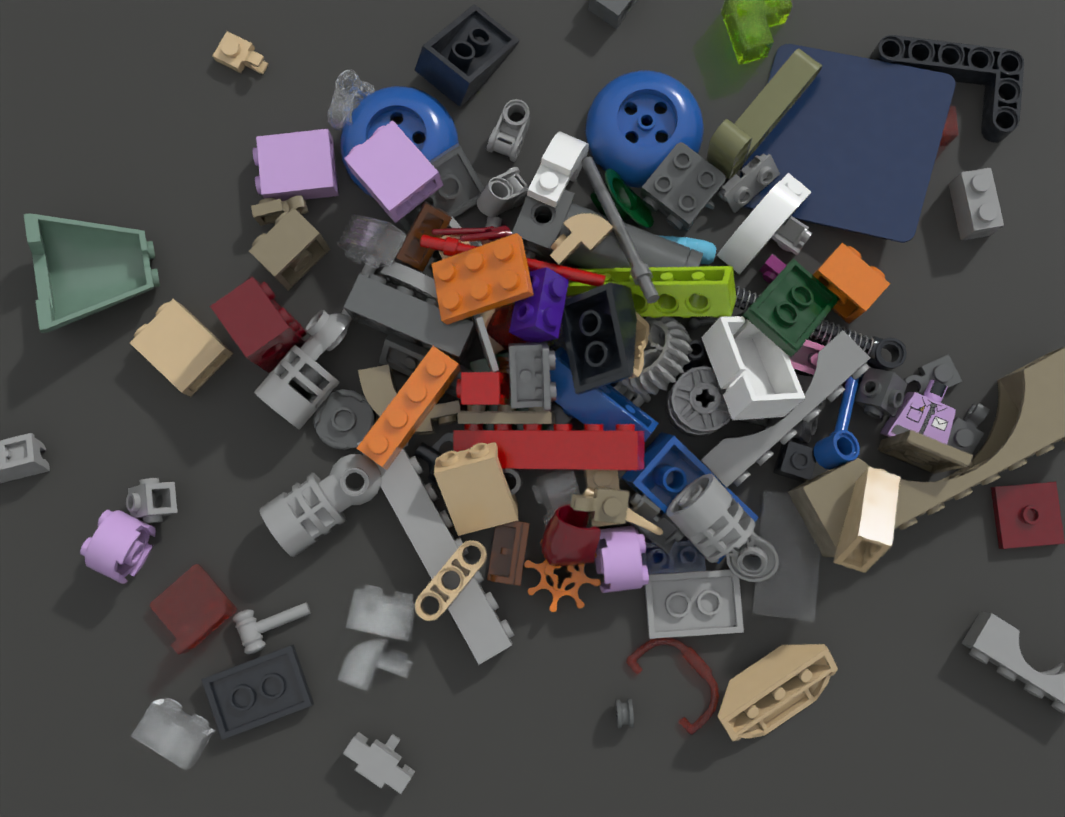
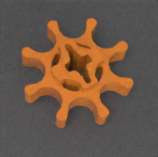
M546 559L540 564H535L529 560H526L524 563L525 568H533L540 574L539 584L529 588L527 593L532 596L540 589L548 590L552 595V603L549 607L550 612L557 611V602L564 595L572 597L578 609L583 608L584 602L578 596L579 587L584 583L598 587L601 581L599 579H590L585 575V564L577 565L578 571L575 570L574 566H566V572L570 573V578H565L560 588H557L559 581L558 575L554 574V569L558 570L561 566L549 565ZM546 576L549 577V579L551 580L553 586H550V585L548 584V582H547V580H546ZM574 583V587H572L569 590H565V587L568 584Z

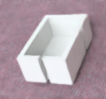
M744 316L719 317L701 337L720 389L727 390L723 397L732 420L785 417L805 399L789 356L749 320H745Z

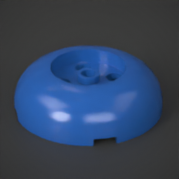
M642 70L623 74L610 81L601 89L590 106L585 133L590 154L597 165H600L604 171L613 169L619 174L626 185L642 188L677 143L682 142L697 154L699 153L703 140L704 124L699 104L685 85L667 74ZM660 106L665 108L666 112L658 114L654 109ZM629 107L634 111L637 110V112L633 115H628L624 108ZM628 133H633L637 142L632 143L625 136ZM657 133H665L667 141L664 143L657 142L655 139Z
M387 87L367 95L351 110L341 133V156L348 175L364 193L371 196L350 171L344 158L349 155L352 148L363 144L373 136L379 127L386 126L395 117H403L402 123L397 126L412 142L414 135L418 133L421 137L425 138L423 143L416 144L413 142V144L428 161L455 144H459L456 126L446 108L433 96L412 87Z

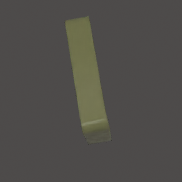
M801 49L795 50L735 123L726 119L718 127L710 139L706 160L720 170L728 179H731L813 82L823 66Z

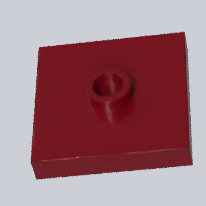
M1056 482L991 487L999 549L1065 544Z

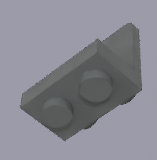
M680 142L676 144L642 186L640 197L643 198L642 203L653 212L658 210L667 217L665 219L666 222L674 229L680 230L682 228L685 232H688L698 214L723 185L726 177L694 150Z

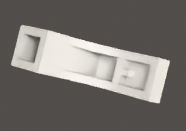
M559 131L550 142L542 157L541 165L528 188L527 196L556 208L569 180L575 182L583 166L581 162L587 157L589 144Z
M788 173L749 214L717 256L727 265L733 266V270L740 275L779 228L810 195L811 191Z

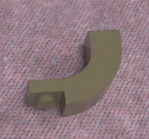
M389 364L358 370L364 396L371 408L379 416L382 415L397 395L393 370ZM459 400L435 405L414 434H435L433 422L438 421L439 425L457 422L456 417L462 411Z

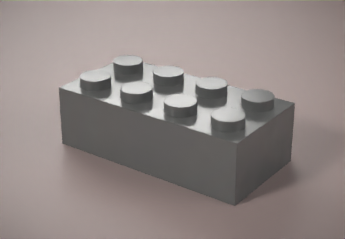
M371 273L368 277L362 274L358 275L344 305V309L354 321L386 335L391 333L427 350L435 346L458 364L464 366L477 337L475 323L471 321L472 317L447 325L441 321L438 301L430 298L422 301L414 297L415 293L402 286L394 289L386 285L387 281Z

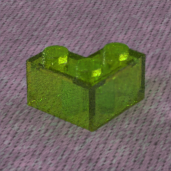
M725 0L721 14L739 65L768 56L774 43L769 27L786 22L793 7L791 0Z

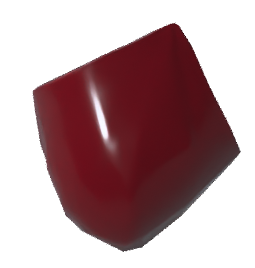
M570 504L560 506L546 526L541 542L542 554L549 565L573 566L593 563L595 561L601 530L595 526L587 528L588 518L592 511L574 510V508L570 507Z

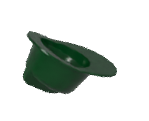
M607 169L605 171L606 180L604 183L622 220L632 218L639 225L650 228L654 224L650 210L642 203L641 198L625 184L617 172L613 169ZM593 191L590 195L592 202L601 214L606 215L595 191Z

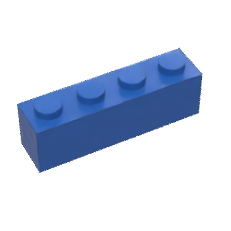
M562 347L555 351L556 367L555 370H550V382L556 383L555 402L561 406L565 414L572 418H577L583 424H603V431H616V424H635V431H644V442L648 439L659 424L657 421L611 385L582 394H575L568 353Z

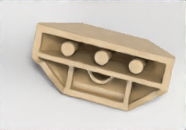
M824 644L781 645L729 681L718 718L732 741L740 740V738L765 736L815 702L827 686L830 677L837 672L838 667Z

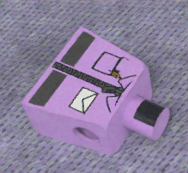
M930 380L923 395L916 392H907L902 405L897 410L895 418H889L882 428L881 434L891 437L913 430L948 444L955 416L954 408L941 403L948 386Z

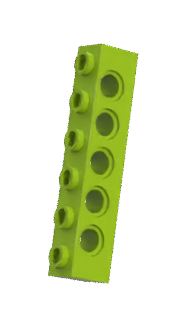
M733 266L649 267L653 275L651 281L659 295V299L654 303H648L640 286L634 283L630 274L631 268L579 269L606 275L605 284L612 282L630 287L635 311L641 317L680 316L682 318H690L693 316H711L719 318L732 316L736 302ZM569 280L566 299L594 289L596 286Z

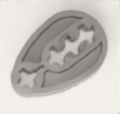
M387 260L380 275L396 286H402L415 293L414 296L422 301H425L426 298L438 301L433 278L402 264Z

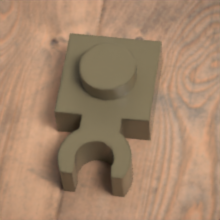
M302 195L291 197L285 201L276 198H265L260 200L259 204L251 206L253 217L260 226L274 223L282 213L289 212L293 208L301 215L308 213L307 203Z

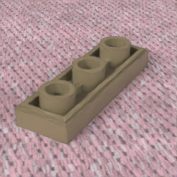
M467 405V411H460L458 413V424H555V413L544 411L543 407H529L528 411H516V408H511V405H498V411H486V405Z

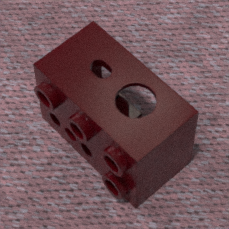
M252 276L210 307L245 357L270 373L294 344L301 348L306 342L303 337L307 333L301 324L284 307L278 304L275 300L276 295L265 281L260 284Z

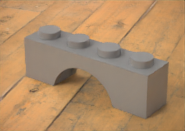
M979 612L961 643L971 649L969 655L984 664H987L988 661L998 666L997 673L1011 681H1015L1016 678L1026 684L1024 689L1040 699L1043 696L1053 701L1051 706L1065 714V663H1060L1053 669L1044 672L1034 670L1028 665L1021 654L1019 647L1020 630L992 613Z

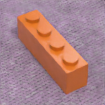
M432 346L358 445L357 449L388 470L460 373L461 368L459 364L435 346Z

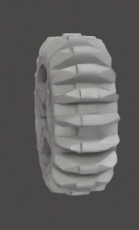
M646 317L645 320L649 323L650 330L648 344L644 349L642 372L639 377L622 380L623 385L631 392L646 396L649 393L656 395L659 389L666 391L670 382L676 383V376L679 373H684L683 366L690 363L688 355L693 351L690 347L692 340L685 330L686 328L672 317Z

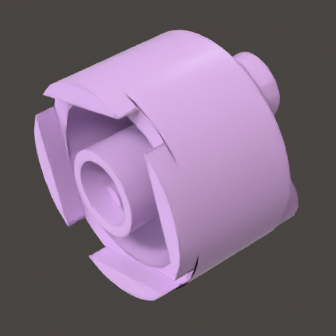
M106 510L99 518L98 528L93 537L87 538L83 543L80 554L85 556L87 567L121 584H125L128 582L125 577L128 574L135 576L149 556L152 545L148 544L150 535L155 537V527L120 510L114 512Z
M632 525L600 529L601 533L596 550L595 564L597 574L604 575V582L600 584L602 593L640 589L642 585L649 584L648 569L646 565H642L641 553L646 552L644 535L639 534L638 530Z

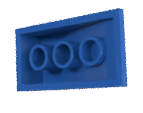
M661 432L644 451V469L627 470L621 478L638 494H645L650 501L661 509L659 513L663 516L667 513V509L673 499L686 486L703 475L713 473L674 435ZM715 476L755 522L759 517ZM726 555L720 557L716 563L719 564Z

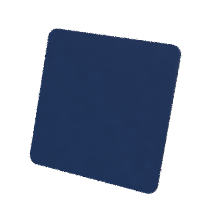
M794 44L782 45L777 50L768 83L798 48L823 67L804 93L744 163L743 168L756 155L761 156L764 153L767 156L770 154L780 175L743 207L755 209L770 190L789 173L811 191L810 195L791 215L795 219L900 243L910 241L916 233L956 85L954 78L949 74Z

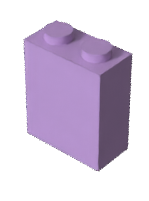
M393 120L386 126L379 127L371 138L363 144L352 148L349 155L344 158L353 175L395 223L443 186L440 174Z
M328 129L256 137L257 147L253 148V159L255 165L259 166V176L255 177L257 193L261 194L264 199L276 198L285 201L302 195L304 200L339 196L334 142Z

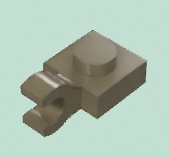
M595 487L594 497L572 494L570 507L578 511H592L591 519L593 521L625 524L629 491Z

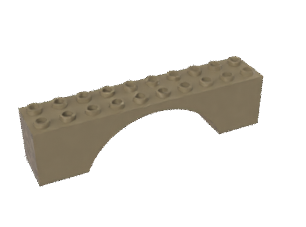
M1065 346L1049 352L997 380L999 395L996 418L987 440L979 452L972 458L969 466L961 468L950 476L935 482H916L900 479L894 530L897 528L903 530L918 522L916 516L925 513L927 515L933 514L945 507L943 502L953 498L955 500L961 499L973 492L971 487L982 484V486L1000 478L998 473L1007 469L1009 471L1017 469L1027 463L1026 458L1045 454L1055 448L1054 443L1061 440L1065 442ZM856 458L835 469L827 470L810 481H806L788 491L823 558L835 557L855 483L868 467H871L860 458Z

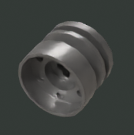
M702 366L688 370L679 377L668 392L665 403L667 417L674 428L684 435L693 437L708 436L727 424L731 419L723 397L727 390L720 389L712 367ZM701 394H704L705 399L710 400L704 407H702L700 401H696V398Z

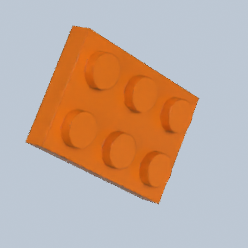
M518 233L432 263L441 321L447 325L534 295L523 239Z

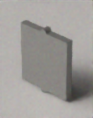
M480 314L474 315L472 318L487 365L491 372L498 371L499 368L483 317Z

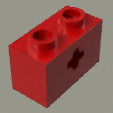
M461 372V379H458L456 383L457 398H461V405H510V374L501 372Z

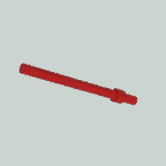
M424 234L420 241L421 247L442 251L443 255L450 257L477 247L461 243L459 239L452 237L442 239ZM526 258L530 272L548 267L570 281L596 287L605 284L606 275Z

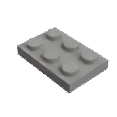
M730 569L649 575V584L644 585L649 639L744 633L739 577L733 574Z

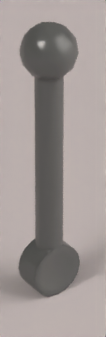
M740 313V314H738V315H732V316H724V317L743 316L744 313ZM692 318L688 321V326L690 329L695 330L699 326L714 324L719 318L703 320Z

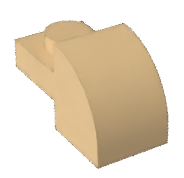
M583 213L572 216L563 223L571 234L568 237L562 234L552 244L551 248L554 251L550 256L558 265H562L581 244L592 252L613 230V226L604 218L595 214Z

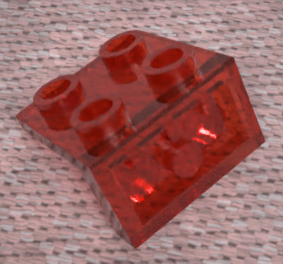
M199 564L193 565L150 603L151 609L177 638L171 644V647L178 655L192 651L238 610Z

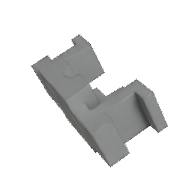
M358 732L343 754L358 764L355 769L358 773L378 787L382 788L386 783L401 794L415 771L406 764L403 768L397 766L402 756L396 753L394 749L400 742V738L392 734L386 744L376 739L369 746L366 744L368 738Z

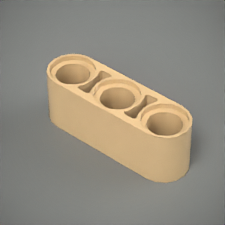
M470 540L459 546L418 596L415 602V610L420 618L432 621L444 614L487 560V551L483 544ZM469 546H476L481 552L479 562L473 565L467 563L463 556L465 549ZM448 571H455L460 576V584L456 589H449L444 585L443 577ZM427 596H433L439 601V610L436 614H428L423 609V601Z

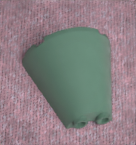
M31 213L24 214L27 243L33 257L38 300L35 301L41 333L52 332L153 290L154 287H160L157 269H151L149 261L155 259L153 241L146 242L144 230Z

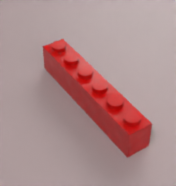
M464 424V430H453V451L456 452L470 449L478 443L489 444L496 442L498 459L503 469H644V431H635V424H616V431H603V424H584V431H573V424H554V430H542V424H523V430H512V424H494V430H483V424Z

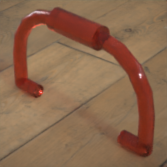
M673 638L651 639L641 645L626 660L627 664L636 674L643 670L636 660L646 651L655 646L669 645L680 650L682 656L710 685L711 700L704 714L692 725L685 717L679 720V723L689 734H694L711 718L717 709L719 691L717 682L711 674L712 670L692 647L688 648L681 641Z

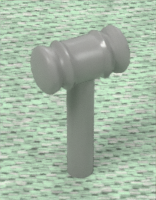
M307 602L256 622L257 618L253 617L254 611L248 609L234 615L233 621L236 623L235 628L238 630L242 645L245 646V653L253 654L261 651L266 646V643L262 640V633L309 615L311 611Z

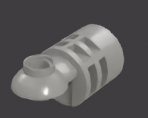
M325 310L319 311L305 328V331L311 335L301 348L294 344L254 391L261 400L299 430L340 383L315 361L325 350H333L343 340L348 331L345 328L349 321L348 315L340 313L328 314ZM292 379L306 390L303 394L289 384Z
M349 454L340 458L333 465L330 475L322 481L312 472L307 476V481L302 484L296 483L293 485L291 492L288 494L283 492L260 508L261 517L280 546L291 557H295L317 542V537L322 534L327 535L332 531L331 528L336 524L341 525L347 521L343 513L345 509L351 505H362L369 502L379 491L381 473L377 464L369 457L361 454ZM351 473H359L364 478V484L359 488H352L347 484L346 477Z
M713 474L703 475L691 482L670 503L667 509V516L709 562H718L720 557L726 555L727 565L732 573L740 579L749 582H761L769 579L776 573L779 566V558L775 548L768 541L754 533V520L743 510L740 504L735 501ZM748 554H754L758 557H751Z

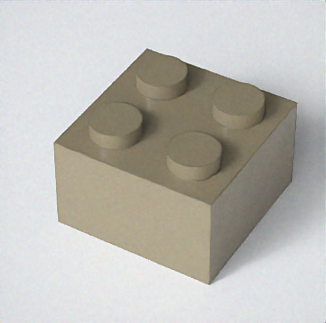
M293 208L289 212L282 213L276 219L275 226L267 234L259 235L254 240L253 247L249 252L289 291L331 249L322 235Z

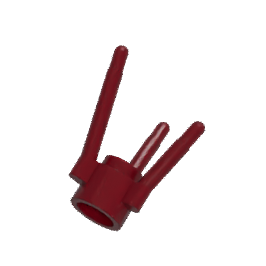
M505 225L485 228H443L431 231L433 235H462L459 238L461 242L481 241L482 245L512 235L509 227Z

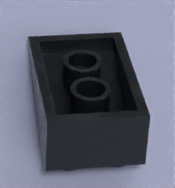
M474 4L422 46L414 71L461 107L478 92L518 45L520 40Z
M609 282L565 299L561 322L575 394H582L633 377L637 316L631 288Z

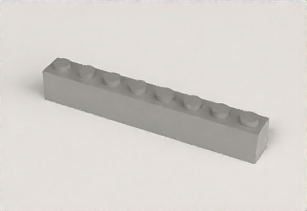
M404 447L388 470L377 464L381 473V488L431 579H433L464 542L461 537L455 539L449 528L454 525L446 510L440 512L434 501L439 498L430 483L424 484L419 475L424 472L415 456L410 458ZM467 548L464 551V555L469 553ZM448 571L443 577L444 585L449 589H456L460 584L458 573ZM480 571L476 573L448 607L478 664L485 662L512 646L513 643L510 638L515 636L507 620L500 621L495 610L499 606L492 593L488 592L485 594L480 582L484 581Z

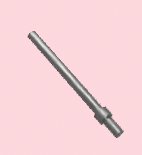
M585 157L581 163L629 262L633 281L637 286H640L647 302L654 303L659 299V295L651 281L653 275L648 265L642 262L593 158Z

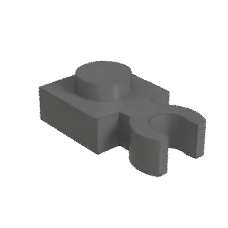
M949 354L919 367L918 370L922 376L911 375L903 379L906 383H915L917 385L916 393L921 395L924 394L930 380L948 386V388L962 382Z

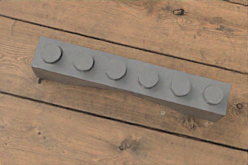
M842 330L819 351L816 370L811 384L805 393V399L789 415L774 426L759 433L723 439L701 461L726 488L732 483L738 487L751 475L747 469L755 462L761 466L774 454L770 449L778 441L783 445L786 444L798 433L794 429L798 423L804 420L808 424L821 412L817 407L826 398L832 402L846 390L842 384L849 377L856 381L870 368L866 364L870 357Z

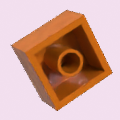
M841 243L812 275L840 299L832 310L850 324L869 309L890 283L885 280V275L881 270L874 266L870 267L861 259V254L855 248Z

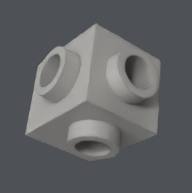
M148 478L139 480L140 485L128 488L126 506L128 511H130V515L134 518H143V522L151 524L163 522L162 516L178 513L175 482L159 483V478Z

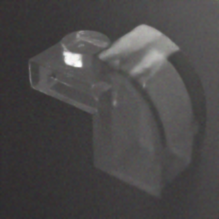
M373 638L360 643L348 653L337 680L368 691L372 687L378 668L406 678L410 674L413 662L408 661V655L400 651L391 649L390 653L385 652L389 642L388 639Z

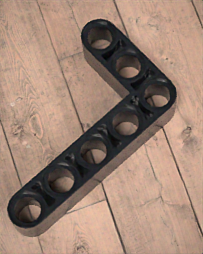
M887 35L880 40L870 56V59L946 73L951 75L955 82L985 85L981 131L983 137L990 142L996 143L1004 140L1019 125L1024 58L1018 51ZM883 51L889 52L892 57L886 56ZM912 54L917 55L921 61L916 60ZM942 58L947 59L950 65L946 64ZM972 62H975L979 68L975 67ZM1002 66H1005L1008 71H1005ZM999 93L1003 94L1006 100L1002 99ZM996 121L1001 122L1004 128L998 126Z

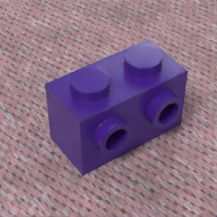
M545 267L529 272L534 295L516 301L514 304L509 332L528 343L558 339L569 280Z

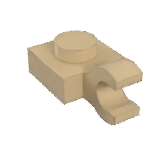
M227 31L213 54V58L217 62L240 73L247 66L260 74H264L269 65L263 61L264 56L254 52L255 47L252 43Z

